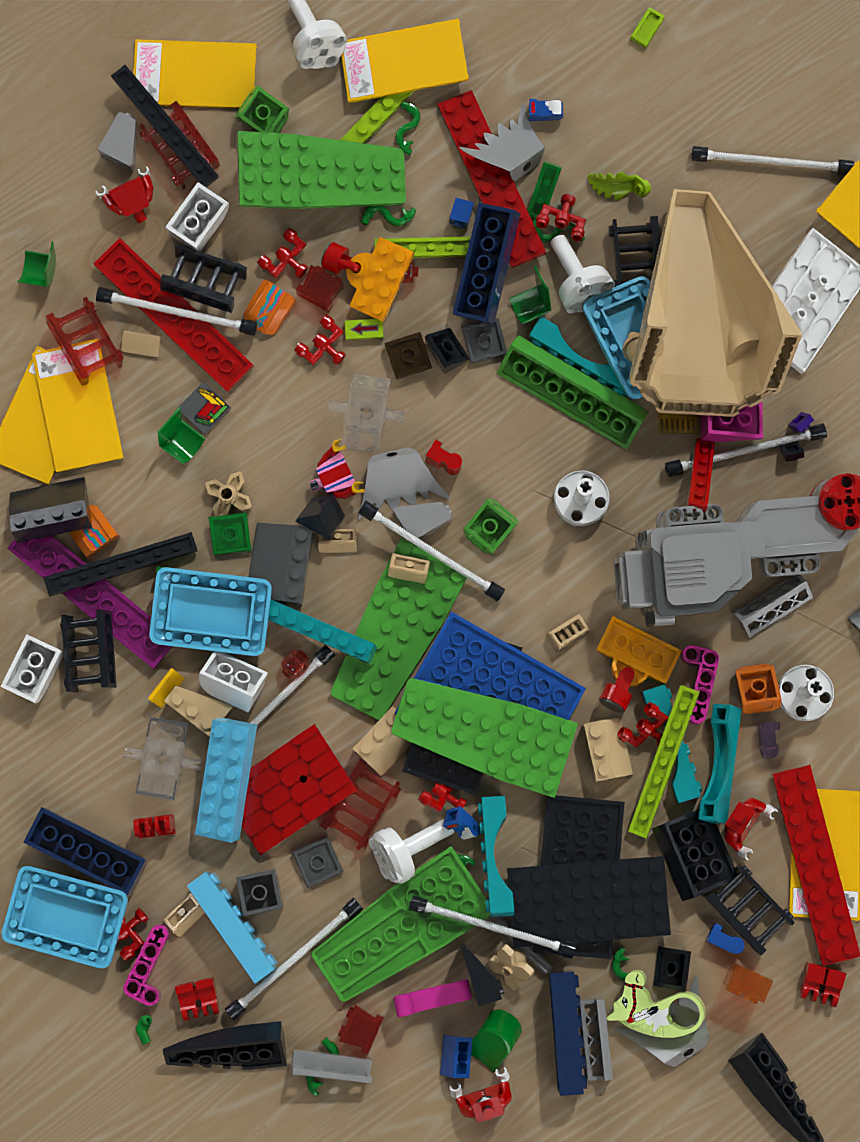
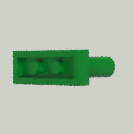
M547 161L543 162L527 210L530 217L536 219L541 212L543 204L550 205L562 170L561 166Z

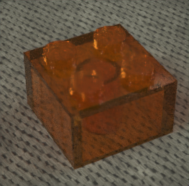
M731 963L722 984L727 986V991L738 996L740 993L745 994L744 999L758 1004L759 1001L765 1002L773 980L736 963Z

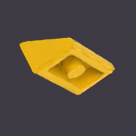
M173 668L170 669L148 699L158 707L163 708L166 704L164 700L175 686L179 687L185 678Z

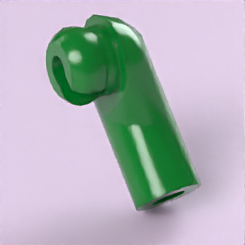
M142 1015L135 1027L142 1045L151 1041L147 1032L152 1023V1017L149 1015Z

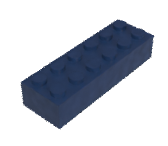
M479 203L453 315L494 325L521 215L516 210Z
M41 807L23 842L116 890L124 892L126 895L132 894L149 861L44 807Z
M572 970L549 972L558 1093L560 1096L584 1094V1089H587V1079L585 1075H582V1069L586 1068L585 1056L581 1055L580 1048H584L583 1036L579 1035V1028H582V1017L577 1013V1008H581L580 995H576V988L579 987L578 975H574Z

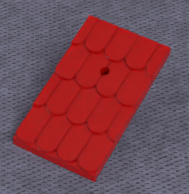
M315 724L250 769L242 827L260 856L357 791L345 769ZM302 776L307 777V781L305 783H301L300 781Z

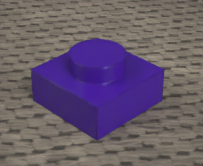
M801 412L788 426L793 431L801 433L810 427V423L814 419L810 414Z

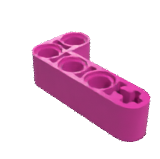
M689 645L682 650L681 659L686 664L698 667L693 689L703 692L706 696L704 702L697 700L695 704L697 706L693 710V713H695L698 706H704L698 712L701 718L695 720V716L691 715L689 721L693 725H698L707 716L719 656L714 650ZM687 650H692L695 653L693 660L686 657ZM710 654L713 656V664L705 662V655ZM702 673L709 675L710 681L708 683L701 681L700 675Z
M156 925L151 929L123 987L127 996L148 1006L155 1005L161 999L159 989L148 984L147 981L170 937V930L167 926ZM163 929L164 937H160L157 943L151 942V940L155 941L158 937L156 931ZM149 946H153L156 949L154 957L147 955V948ZM140 964H144L147 967L145 975H141L138 972ZM131 982H135L138 985L136 993H132L129 990ZM148 991H153L156 994V999L153 1002L147 1000L146 995Z
M468 979L393 996L397 1017L472 999Z

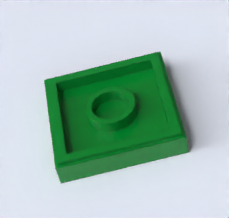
M247 512L208 517L213 555L252 550Z

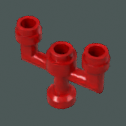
M570 194L561 196L562 210L543 204L541 212L536 218L537 227L541 229L546 228L550 221L548 216L551 214L556 216L554 222L555 226L559 229H565L569 222L576 223V226L572 229L571 238L574 241L582 240L585 234L584 226L586 219L568 213L570 207L575 205L576 198Z
M288 228L283 233V237L288 243L295 245L292 251L287 247L281 246L275 253L280 261L276 267L272 264V260L265 255L261 256L257 261L262 270H267L275 278L286 268L287 264L296 270L295 276L301 278L309 269L306 264L300 265L294 259L307 244L297 236V232L294 229Z
M325 315L319 323L325 330H330L333 334L327 338L324 334L321 335L319 333L312 342L318 349L314 354L302 342L294 349L299 357L305 358L312 366L322 357L324 351L333 357L332 362L336 366L346 356L343 351L337 352L331 346L344 331L334 323L332 317Z
M649 702L645 706L644 712L649 717L656 718V721L652 723L648 719H640L636 725L638 732L641 733L638 737L634 736L632 731L625 727H621L617 733L619 739L623 742H629L635 748L640 746L649 736L657 740V746L659 747L663 734L656 730L669 719L666 714L659 710V706Z
M438 783L434 785L430 793L424 790L418 798L422 805L430 806L439 813L446 801L453 805L454 808L459 806L463 808L467 802L464 798L458 800L450 793L453 788L443 784L439 785Z
M140 908L135 910V916L127 923L126 919L123 918L118 940H126L128 937L133 940L132 944L123 947L119 952L125 961L131 960L135 952L145 943L136 931L132 930L139 922L145 923L149 920Z

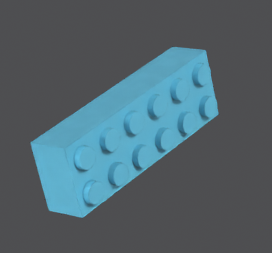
M223 717L212 720L195 835L230 843L240 839L257 730L256 724Z
M205 872L188 884L187 887L253 982L257 983L277 969L275 964L278 962L271 953L267 954L264 949L266 945L260 937H255L253 934L255 929L249 921L245 922L241 917L243 912L238 905L232 904L230 901L232 896L227 889L220 887L221 881L215 873Z

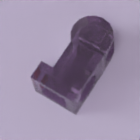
M780 722L758 724L760 752L766 759L775 758L779 754L775 731L780 730Z

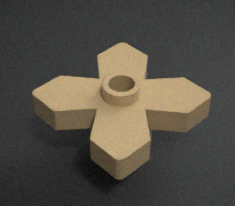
M242 472L230 474L226 485H223L216 479L205 483L208 494L219 498L213 507L215 516L229 514L232 505L241 511L253 507L250 497L239 493L245 484ZM231 492V498L227 499L226 494Z
M507 944L498 951V956L494 955L486 963V966L493 973L504 975L505 984L512 991H516L523 983V980L526 981L535 972L526 963V954L519 949L513 951Z

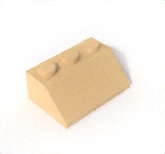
M393 706L353 748L381 777L411 744V742L391 733L396 716L394 714L396 709Z
M621 718L583 724L595 782L633 775L626 742H623L617 736L619 729L622 727Z

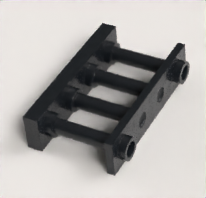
M650 216L649 223H646V225L617 227V219H613L611 226H609V237H613L616 270L614 287L628 282H622L621 271L650 269L651 271L654 269L660 243L658 216ZM645 232L650 234V241L648 243L619 245L618 235ZM648 251L652 253V259H649V261L620 262V253Z
M176 244L175 257L178 260L170 276L162 274L160 290L232 313L234 297L231 295L238 278L246 280L247 267L240 263H233L193 250L188 246ZM185 261L196 264L187 282L178 279ZM203 267L213 269L206 287L195 285ZM221 272L231 275L224 293L213 290Z
M96 610L95 618L74 620V616L61 615L60 628L63 636L64 686L66 692L77 693L79 685L100 683L101 688H117L112 611ZM97 626L98 635L96 637L75 640L74 628ZM98 645V656L76 659V647ZM100 665L99 675L77 677V666Z
M737 865L735 868L739 873L719 893L713 894L709 892L704 898L758 955H762L767 951L763 947L765 942L785 922L793 925L795 923L792 920L794 916L786 908L783 910L751 877L753 873L745 865L743 867ZM746 879L753 887L732 908H727L723 904L724 898L741 881ZM759 893L767 902L746 922L743 921L741 923L736 918L738 916L737 913ZM773 907L780 917L760 936L754 937L750 933L751 927Z

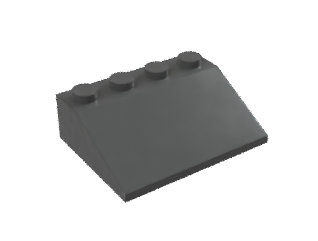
M257 523L249 577L265 579L270 582L272 586L271 600L278 603L302 606L314 531L297 525Z

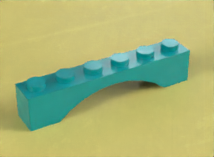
M542 316L539 318L529 335L531 343L546 349L548 353L561 358L567 364L578 368L579 371L595 378L596 381L603 385H607L620 395L627 396L610 365H602L582 358L566 344L556 324Z
M270 601L268 621L319 641L365 663H371L377 649L374 643L276 601Z
M662 685L641 692L645 706L652 702L659 706L660 711L668 717L670 716L673 708L670 700L673 698L669 688L666 689V686ZM683 740L676 757V769L671 783L677 804L701 797L700 792H703L700 781H696L694 776L697 773L695 765L689 761L690 749L687 743L684 744Z
M713 704L711 726L714 736V765L708 788L701 799L699 820L708 823L725 824L728 820L742 710L730 704Z
M505 796L482 797V803L478 804L479 815H483V822L479 824L480 834H484L485 842H481L482 854L486 853V861H482L483 873H487L488 879L484 880V890L489 892V900H485L486 912H490V917L514 916L513 892L500 877L494 858L496 837L507 816Z

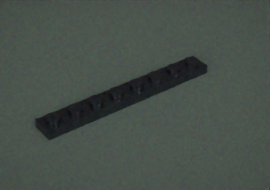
M126 65L111 75L113 81L201 185L207 188L219 178L214 169Z
M192 532L43 578L49 597L198 551Z

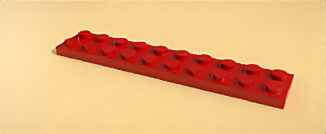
M470 90L438 103L439 111L481 203L513 209L521 214L509 261L511 269L546 255V250L519 191L511 178L510 172L477 159L459 148L480 150L475 145L476 143L488 145L483 133L492 134L473 91Z
M121 238L93 263L126 297L198 313L183 297L160 290L161 276ZM138 307L227 393L254 367L209 322Z
M811 765L774 773L772 778L821 965L825 966L860 957V951Z

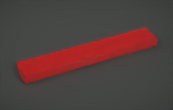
M696 438L687 506L697 507L705 513L708 509L707 504L709 501L715 442L701 441V438Z

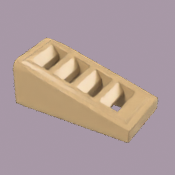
M578 614L550 631L546 638L557 652L590 629L581 615ZM575 621L580 627L581 631H578V629L574 625ZM568 626L572 629L575 635L571 634V632L567 628ZM563 630L568 639H565L560 631Z

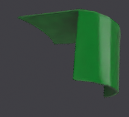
M53 241L49 254L25 250L24 268L17 282L48 287L51 284L56 265Z
M534 266L536 287L509 298L513 310L522 325L552 310L549 288L543 281L536 266Z
M178 407L169 420L157 431L159 447L182 464H186L197 453L206 439L182 421L181 407Z
M491 1010L480 1030L472 1039L471 1056L485 1064L492 1073L495 1072L509 1055L522 1033L519 1021L507 1011Z

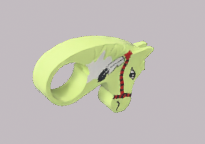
M633 970L625 978L622 997L614 1002V1012L606 1018L609 1021L619 1020L630 1029L643 1034L661 1038H675L697 1030L704 1021L706 1010L702 999L689 991H681L653 1002L649 991L645 988L647 981L645 973L641 970ZM688 998L696 1003L700 1016L695 1025L682 1027L672 1022L673 1019L669 1013L670 1006L674 1000Z

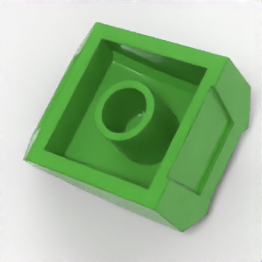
M256 86L250 91L234 118L255 132L279 133L288 120L289 108L261 87Z
M489 498L463 528L466 538L482 552L493 554L518 525L519 521L516 516L511 514L498 501Z

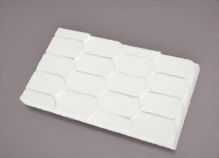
M814 228L804 237L772 285L802 333L790 365L800 374L805 372L860 290V264Z

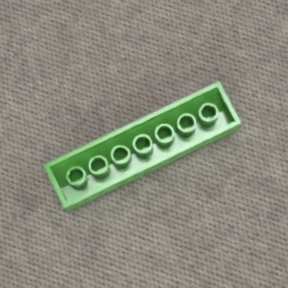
M519 335L510 345L496 373L626 450L649 413L648 410Z

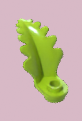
M618 172L616 176L607 173L606 177L602 173H590V175H587L589 184L593 185L592 189L594 191L598 189V195L604 192L605 199H609L614 195V199L619 201L631 192H634L640 198H644L651 192L650 183L638 175L629 176L623 172Z

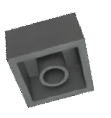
M277 869L236 877L243 916L284 908Z

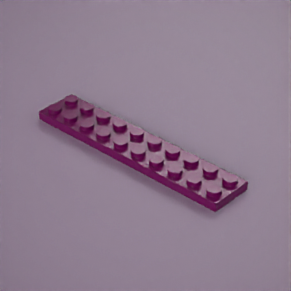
M53 536L17 543L14 539L7 548L42 578L86 564ZM107 580L62 593L91 618L96 617V610L112 611L113 636L153 669L157 667L173 647L155 644L151 641L149 635L151 617Z

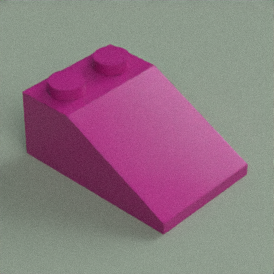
M762 402L751 408L748 405L739 410V414L734 417L701 415V441L729 442L763 439Z

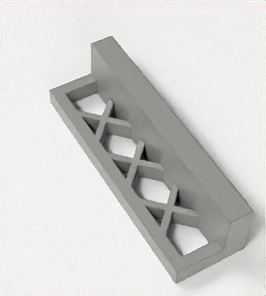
M792 575L739 608L733 614L742 624L746 635L750 638L812 599L813 595L807 581L801 575ZM805 590L806 595L797 598L798 593ZM789 601L787 607L781 608L783 602ZM773 611L772 616L766 619V613ZM757 621L756 626L749 630L748 624Z
M604 999L580 1000L588 1081L613 1080ZM596 1003V1012L592 1017H589L585 1013L584 1004ZM591 1022L598 1026V1032L594 1037L587 1033V1027ZM593 1042L600 1046V1053L596 1058L589 1053V1047ZM595 1062L602 1066L603 1075L591 1076V1067Z
M293 1049L290 1068L292 1074L371 1083L372 1076L370 1075L372 1059Z

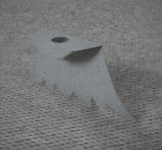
M524 104L519 113L518 124L511 119V130L498 123V136L483 133L488 145L475 144L480 150L459 147L462 151L477 159L510 171L514 182L539 165L545 150V146L540 142L529 123ZM527 162H531V165L525 166Z
M407 447L376 454L370 458L367 464L365 492L361 507L365 501H368L371 504L375 502L376 507L380 509L384 499H386L390 508L393 509L398 506L401 496L409 504L415 505L417 491L425 498H429L427 490L447 499H450V497L432 476L419 453Z
M696 976L692 983L690 992H693L700 997L698 979ZM679 998V1007L672 1002L669 1015L673 1019L672 1022L682 1027H690L698 1022L700 1012L694 1001ZM705 1019L694 1032L675 1038L654 1037L632 1029H615L655 1055L664 1064L676 1067L706 1047L709 1040Z

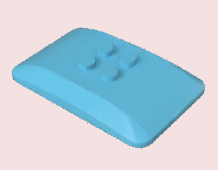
M642 276L586 299L582 307L607 361L625 393L631 399H639L643 396L640 390L630 383L629 375L632 363L624 357L622 347L629 333L640 332L650 287V280Z
M169 567L162 568L156 575L149 633L150 639L153 643L159 645L258 656L265 649L272 586L269 581L260 578Z
M24 866L18 872L1 935L3 940L10 944L96 968H106L112 962L128 897L124 892L32 866Z

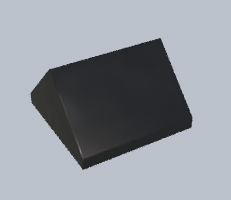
M451 328L425 336V344L444 374L470 359Z
M330 494L312 498L295 522L330 539L345 515L335 495Z
M658 946L653 986L686 991L691 951Z

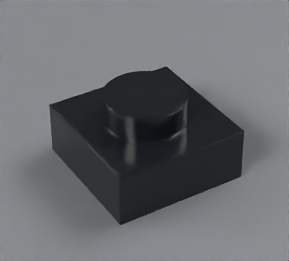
M799 441L780 445V452L786 462L804 458V450Z

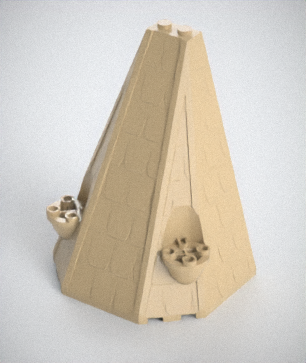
M674 189L668 204L640 332L629 333L622 347L624 357L632 363L629 380L634 387L636 386L640 390L641 395L648 402L651 401L654 404L655 409L659 413L734 417L739 414V410L748 405L751 408L762 402V397L770 393L775 395L781 391L802 333L711 192Z

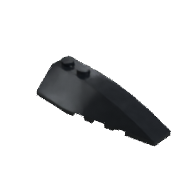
M281 1021L220 1029L183 1040L163 1049L166 1065L192 1067L194 1064H200L203 1067L211 1068V1065H223L224 1069H231V1066H242L241 1070L287 1066L285 1036Z
M760 1033L739 1048L728 1061L766 1111L799 1142H824L813 1117L808 1116L806 1112L807 1106L804 1100H800L795 1091L797 1089L795 1082H791L786 1073L789 1071L786 1064L765 1035Z

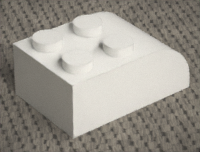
M197 183L166 225V231L185 246L201 252L226 216L229 203L200 183Z
M26 634L0 687L34 703H38L47 691L64 656V652Z
M214 651L199 674V683L211 696L249 712L264 687L268 672L224 652Z

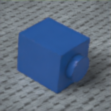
M455 198L450 215V224L454 228L468 229L474 202Z

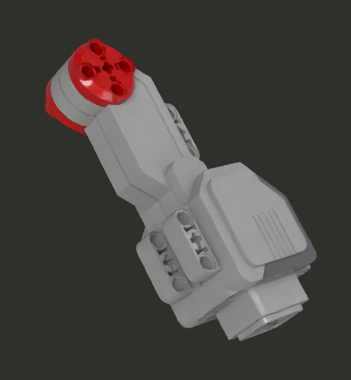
M845 473L825 479L812 489L809 497L761 500L750 503L734 523L724 522L723 510L717 504H707L708 509L705 513H703L702 509L694 506L674 507L660 512L656 517V529L638 532V536L635 539L636 551L618 553L617 558L613 559L617 604L621 605L622 610L641 608L647 627L674 625L675 616L717 612L752 579L751 560L759 559L760 571L765 577L810 574L818 571L820 568L819 554L842 551L857 533L858 528H860V476ZM807 560H810L813 564L811 570H808L805 566ZM769 563H772L775 567L773 573L767 570ZM782 565H793L792 569H782Z

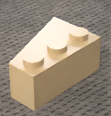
M175 686L164 700V702L209 737L212 720L220 717L228 718L235 709L230 704Z

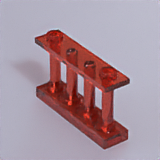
M177 101L172 103V112H170L171 115L169 117L173 122H181L183 125L181 127L182 133L186 136H191L193 139L191 143L198 151L200 150L203 153V158L213 169L219 167L218 158ZM143 123L140 124L141 137L145 142H150L173 175L171 179L176 186L180 185L183 190L186 189L183 180L192 175L190 171L186 169L178 174L173 165L179 162L180 159L176 155L167 159L162 151L169 146L165 141L157 145L152 137L157 133L154 128L151 127L147 130Z
M87 297L83 298V308L66 316L55 318L53 313L46 315V324L81 386L89 383L90 373L112 362H115L118 368H120L124 359L120 349L115 348L98 318L94 303L92 301L89 302ZM86 314L89 315L93 322L70 334H65L62 330L64 324ZM94 330H97L102 338L79 350H74L71 346L73 340ZM105 345L111 354L89 366H83L80 362L81 357Z
M362 759L358 761L349 778L357 789L353 794L379 809L375 818L371 819L353 808L344 799L329 809L319 825L325 830H328L329 827L331 829L334 827L359 843L356 847L358 850H361V848L366 849L369 844V835L392 797L396 799L401 791L398 781L392 786L369 772L366 767L367 763ZM359 777L362 779L364 777L389 792L384 803L358 788V785L355 783ZM338 811H345L368 825L369 828L364 836L337 821L338 818L335 816Z

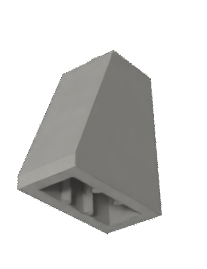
M119 112L98 148L100 156L131 172L135 170L138 125L133 115L127 112L125 114Z
M442 502L400 506L392 509L403 530L405 529L409 534L411 533V535L416 536L420 540L451 522V515H453L449 506H444Z

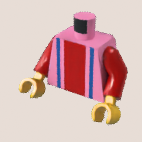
M338 439L332 443V447L324 453L317 464L316 472L319 478L310 481L309 484L313 492L324 488L327 495L334 494L336 498L347 499L357 493H364L365 489L359 490V485L363 484V482H355L342 452L339 453V451L346 449V445L339 447V442L342 439Z

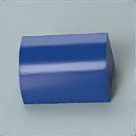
M443 1035L440 1075L451 1078H469L472 1038Z

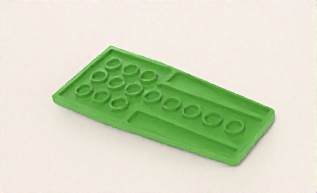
M237 132L239 207L311 209L403 205L406 201L404 151L401 148L298 134Z
M401 538L394 554L430 561L426 583L421 584L389 577L388 571L391 559L389 560L355 633V636L372 642L377 646L371 663H365L346 654L331 689V695L334 698L376 720H380L389 710L443 625L467 579L465 575L463 576L450 568V566L444 564V562L442 563L440 559H436L419 548V546L417 547V545Z
M410 678L407 680L391 733L495 779L555 798L578 723L525 705Z
M452 846L416 869L415 875L410 880L394 885L312 952L313 959L342 1002L348 1001L439 950L474 927L471 923L454 920V918L438 915L435 912H424L422 914L410 911L409 906L413 895L427 899L428 903H432L433 906H438V908L441 907L453 912L455 911V913H462L465 916L482 919V921L490 916V912H486L485 900L487 898Z

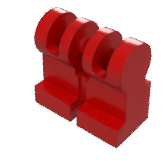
M435 439L426 454L425 462L438 470L440 467L444 468L449 475H456L461 470L462 458L457 453L450 454L442 449V443Z
M173 814L133 820L135 837H138V839L156 837V834L158 836L176 834Z
M806 962L800 998L806 999L809 990H812L810 1001L815 1002L819 995L820 985H824L820 993V1004L825 1005L828 996L831 995L830 1006L836 1008L847 973Z
M214 977L197 980L195 984L192 981L175 986L184 1022L190 1020L189 1009L193 1011L195 1019L199 1018V1006H197L196 1002L198 999H201L202 1006L200 1007L204 1017L209 1016L208 1005L212 1006L214 1015L220 1013Z

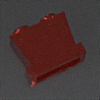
M310 265L303 285L299 284L296 288V294L329 313L333 307L332 301L343 290L344 284L337 275L333 274L331 276L325 273L326 270L318 265L316 267Z
M355 1004L354 1008L350 1006L346 1018H349L346 1026H341L337 1035L341 1037L339 1042L362 1047L361 1052L368 1054L385 1016L377 1013L375 1017L357 1004Z

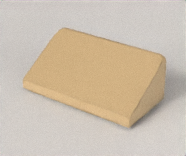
M123 331L121 352L159 358L162 339L160 336Z
M336 529L330 539L318 534L319 552H357V529Z
M393 553L388 576L425 584L430 561Z
M190 893L163 921L174 934L181 937L205 912L193 894Z

